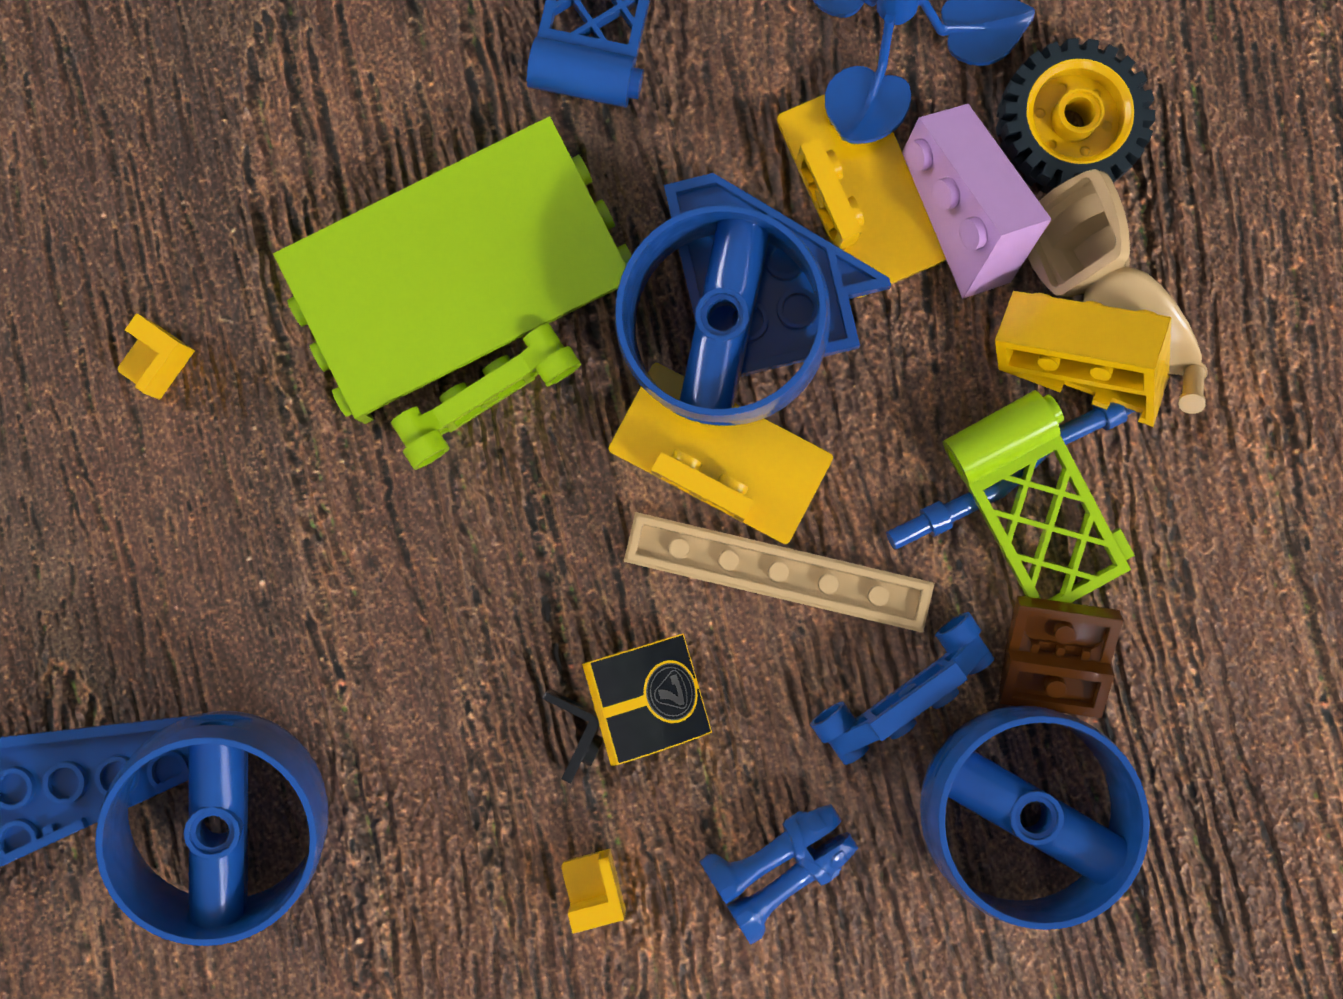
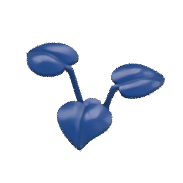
M813 0L816 6L823 12L839 18L853 16L861 9L864 3L871 7L876 5L878 14L884 19L876 72L864 66H852L837 73L830 80L825 92V109L830 122L841 139L852 144H864L880 140L891 134L903 123L911 105L909 83L902 77L885 75L894 25H901L910 20L916 14L919 5L936 33L940 36L949 35L947 47L950 54L961 62L976 66L990 65L1006 57L1032 22L1035 9L1018 0H948L942 7L941 22L929 0Z

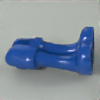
M832 804L809 812L798 811L790 816L782 824L784 828L783 833L761 850L745 859L728 862L721 856L713 853L708 854L699 861L722 900L727 904L771 870L792 858L795 859L796 863L776 880L750 896L740 897L727 906L750 945L762 939L766 930V920L780 904L815 880L821 886L829 883L840 874L842 866L859 848L849 832L835 836L815 850L811 847V844L833 831L841 822V818Z

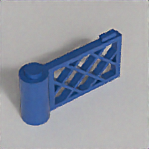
M546 0L538 35L535 37L530 50L526 79L527 87L624 108L628 106L630 98L638 100L644 69L636 68V61L650 0H611L614 7L594 19L585 9L581 0ZM571 6L575 8L585 23L571 33L552 29L555 16ZM637 6L635 17H633L630 10ZM622 16L631 29L629 44L608 41L600 28Z

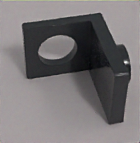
M549 688L545 691L542 699L589 722L561 778L571 784L581 762L591 767L602 745L603 737L595 734L599 727L595 710Z

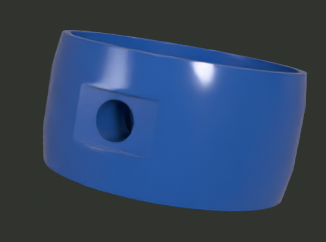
M731 205L700 207L674 216L661 224L641 242L632 254L621 276L615 305L616 334L623 358L632 375L654 399L667 409L684 418L703 424L716 426L747 424L766 418L783 409L799 396L813 379L823 360L829 339V292L825 277L813 253L784 224L766 214L745 207ZM714 235L702 296L696 307V324L680 399L677 400L663 392L656 385L643 364L636 339L637 308L641 294L652 273L670 254L689 242ZM770 243L786 253L800 267L810 282L819 310L818 329L809 355L796 374L784 386L762 400L734 408L766 254ZM720 306H730L738 312L736 324L726 331H718L710 326V316Z
M1009 706L983 713L967 721L947 737L934 754L923 780L920 800L921 825L926 845L934 863L948 882L969 903L997 920L1011 925L1041 930L1062 929L1087 922L1109 909L1123 896L1133 883L1143 864L1149 840L1150 820L1149 808L1142 783L1135 769L1120 749L1101 731L1076 717L1037 706ZM1030 723H1054L1065 727L1086 744L1103 770L1110 794L1109 828L975 752V750L994 735L1016 726ZM948 797L1013 834L1023 842L1030 844L1080 873L1082 876L1057 893L1032 900L1002 899L971 887L958 872L948 847L945 828ZM1038 801L1041 806L1040 819L1030 827H1023L1020 822L1022 809L1026 804Z
M237 711L207 712L185 718L165 727L143 743L121 768L112 781L101 806L96 828V859L103 883L117 906L137 925L154 935L176 943L196 946L222 945L248 938L264 930L283 916L298 900L309 885L319 863L326 839L329 819L328 800L320 770L308 750L295 736L278 724L253 714ZM185 746H189V819L185 824L183 834L185 844L189 848V893L169 884L150 868L135 845L128 818L129 794L137 770L153 758ZM248 752L271 764L289 781L302 802L307 816L310 837L309 851L293 872L274 886L248 896ZM209 816L222 818L228 824L229 831L221 834L213 833L206 827L204 818Z

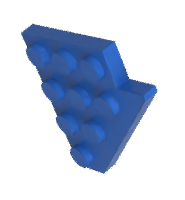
M715 173L664 185L671 218L700 207L731 205L745 207L766 214L793 231L816 258L825 277L829 292L830 332L824 357L859 349L860 343L849 299L890 289L889 277ZM714 235L699 238L679 248L694 317H696V307L702 296ZM770 243L768 245L740 377L804 362L812 348L818 329L819 310L810 282L800 267L786 253ZM720 306L712 312L710 326L718 331L731 329L738 320V312L733 307Z

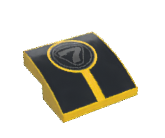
M684 633L582 664L611 766L639 759L712 733Z

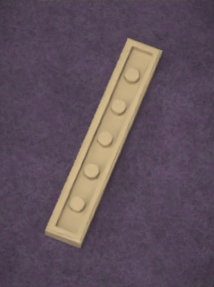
M635 512L624 562L922 633L924 632L935 584L917 578Z

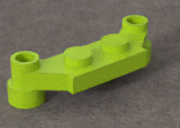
M545 323L529 332L523 338L527 348L513 359H510L508 355H504L494 360L482 370L485 376L469 387L465 382H462L448 389L439 397L442 404L422 414L416 406L396 416L391 421V425L406 447L403 453L414 470L423 468L440 458L450 449L442 437L443 434L451 433L535 380L538 374L546 386L556 384L571 375L581 366V362L570 346L564 347L551 325Z

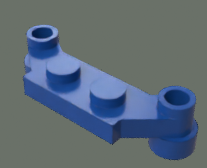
M970 612L954 617L935 634L946 650V653L941 658L860 716L855 718L842 701L828 707L817 715L810 723L811 728L822 743L828 742L844 765L851 764L861 758L869 750L868 745L875 741H883L887 737L894 740L905 735L916 725L915 717L931 706L933 709H938L951 702L959 694L957 687L968 680V674H976L994 661L995 657L979 636L982 631Z

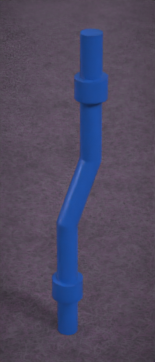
M1110 402L1107 410L1093 405V410L1060 425V435L1065 445L1100 428L1106 431L1126 422L1128 415L1135 411L1114 402ZM1050 454L1037 460L1035 468L1039 464H1041ZM1024 468L1013 473L1011 476L1021 478ZM1001 480L983 491L991 504L1007 496L1018 484ZM968 492L945 504L937 501L921 509L920 516L887 531L886 535L889 543L896 550L927 534L935 537L953 528L952 522L979 510L971 493Z

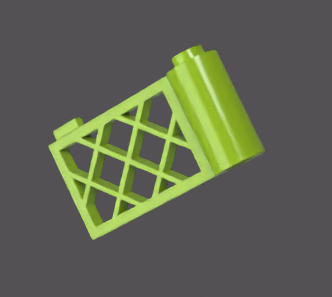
M1034 390L942 442L949 460L969 489L1025 596L1041 599L1035 586L1041 567H1046L1066 573L1060 593L1047 600L1072 603L1130 571L1131 568L1126 560L1135 555L1120 528L1110 530L1060 435L1059 423L1064 421V416L1058 403L1050 394L1043 397L1038 391ZM1054 451L1062 466L1056 488L1032 482L1031 478L1037 460ZM1024 468L1021 478L1011 476L1013 473ZM1001 480L1019 484L1011 513L994 509L983 490ZM1068 481L1076 494L1065 491ZM1029 487L1053 494L1045 523L1020 516ZM1063 497L1080 501L1085 510L1079 532L1054 526ZM997 516L1008 519L1005 530ZM1018 522L1043 529L1034 557L1017 553L1011 543ZM1092 525L1099 538L1089 535ZM1052 532L1077 538L1068 567L1044 560ZM1087 541L1104 546L1113 563L1094 574L1078 570ZM1021 561L1032 564L1029 574ZM1076 576L1085 578L1082 581L1074 584Z

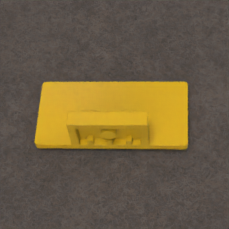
M825 94L778 115L777 124L832 244L889 277L891 284L946 261L893 132L880 140L870 143L852 144L843 141L827 116Z
M654 363L648 372L650 377L663 392L679 400L684 376L659 363ZM642 386L608 448L611 454L782 544H788L792 539L833 460L831 453L764 418L751 423L733 426H716L689 420L667 409ZM736 403L734 404V408L741 407Z

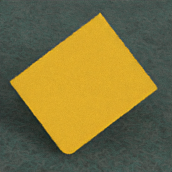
M136 313L125 328V331L138 340L118 366V372L134 382L136 389L160 400L195 350L155 322Z
M611 849L565 860L562 863L561 870L570 901L568 917L573 934L624 920L626 907Z

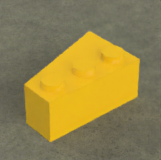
M1013 291L995 338L998 369L1057 392H1061L1063 385L1091 394L1094 396L1091 404L1106 410L1110 402L1123 405L1140 413L1138 422L1154 427L1169 379L1172 317L1158 315L1148 310L1133 311L1104 306L1094 301L1079 302L1055 298L1045 293L1031 294Z

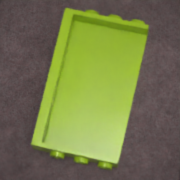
M550 116L273 253L293 294V297L287 299L289 308L301 327L308 324L316 342L309 345L311 352L323 372L331 370L339 386L333 389L332 393L345 417L353 415L354 419L367 424L374 420L371 412L527 335L540 325L551 323L618 289L621 276L632 255L626 244L619 247L616 246L608 231L615 227V223L603 199L596 202L593 201L586 188V185L593 181L583 159L579 154L571 158Z

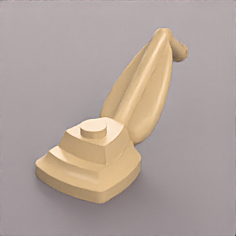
M1093 169L1083 172L1052 189L1039 200L1051 217V221L1027 256L1040 280L1053 294L1058 296L1073 297L1084 294L1083 302L1094 301L1104 306L1133 311L1148 310L1158 315L1172 317L1169 374L1182 375L1183 377L1182 395L1178 402L1179 408L1189 414L1201 412L1206 406L1204 380L1207 377L1208 369L1201 361L1202 354L1197 339L1175 300L1163 286L1148 273L1136 268H1129V228L1119 194L1109 175L1103 171Z

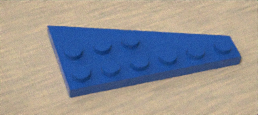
M194 715L1 736L0 867L97 823L102 803L112 781L131 756L157 732ZM189 746L165 752L145 763L137 770L130 789L128 808L189 780Z

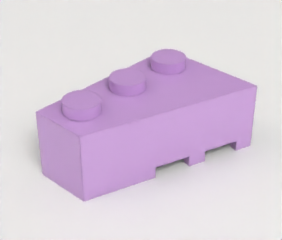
M969 104L919 117L902 154L962 299L1011 283L1050 223L1051 217Z

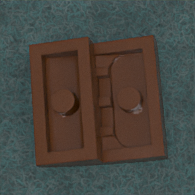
M1017 595L1006 643L999 689V703L1011 706H1037L1061 713L1102 718L1115 676L1111 667V661L1124 621L1120 610Z

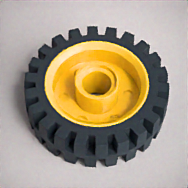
M1078 38L1067 39L1061 46L1056 41L1047 45L1041 52L1038 50L1032 54L1009 81L997 110L996 117H999V121L996 125V135L1002 138L999 147L1005 155L1010 156V162L1017 172L1020 170L1025 174L1023 180L1029 186L1038 183L1042 185L1040 191L1048 194L1052 189L1065 181L1093 169L1107 173L1114 183L1136 163L1145 151L1144 148L1149 143L1153 133L1150 127L1155 122L1156 110L1149 109V106L1154 101L1152 89L1146 91L1143 89L1144 84L1148 80L1143 71L1134 74L1131 70L1136 62L1128 55L1122 61L1115 57L1119 49L1110 44L1102 50L1098 48L1099 40L1089 38L1083 45H1079ZM1064 111L1077 112L1083 119L1084 127L1071 125L1067 121Z

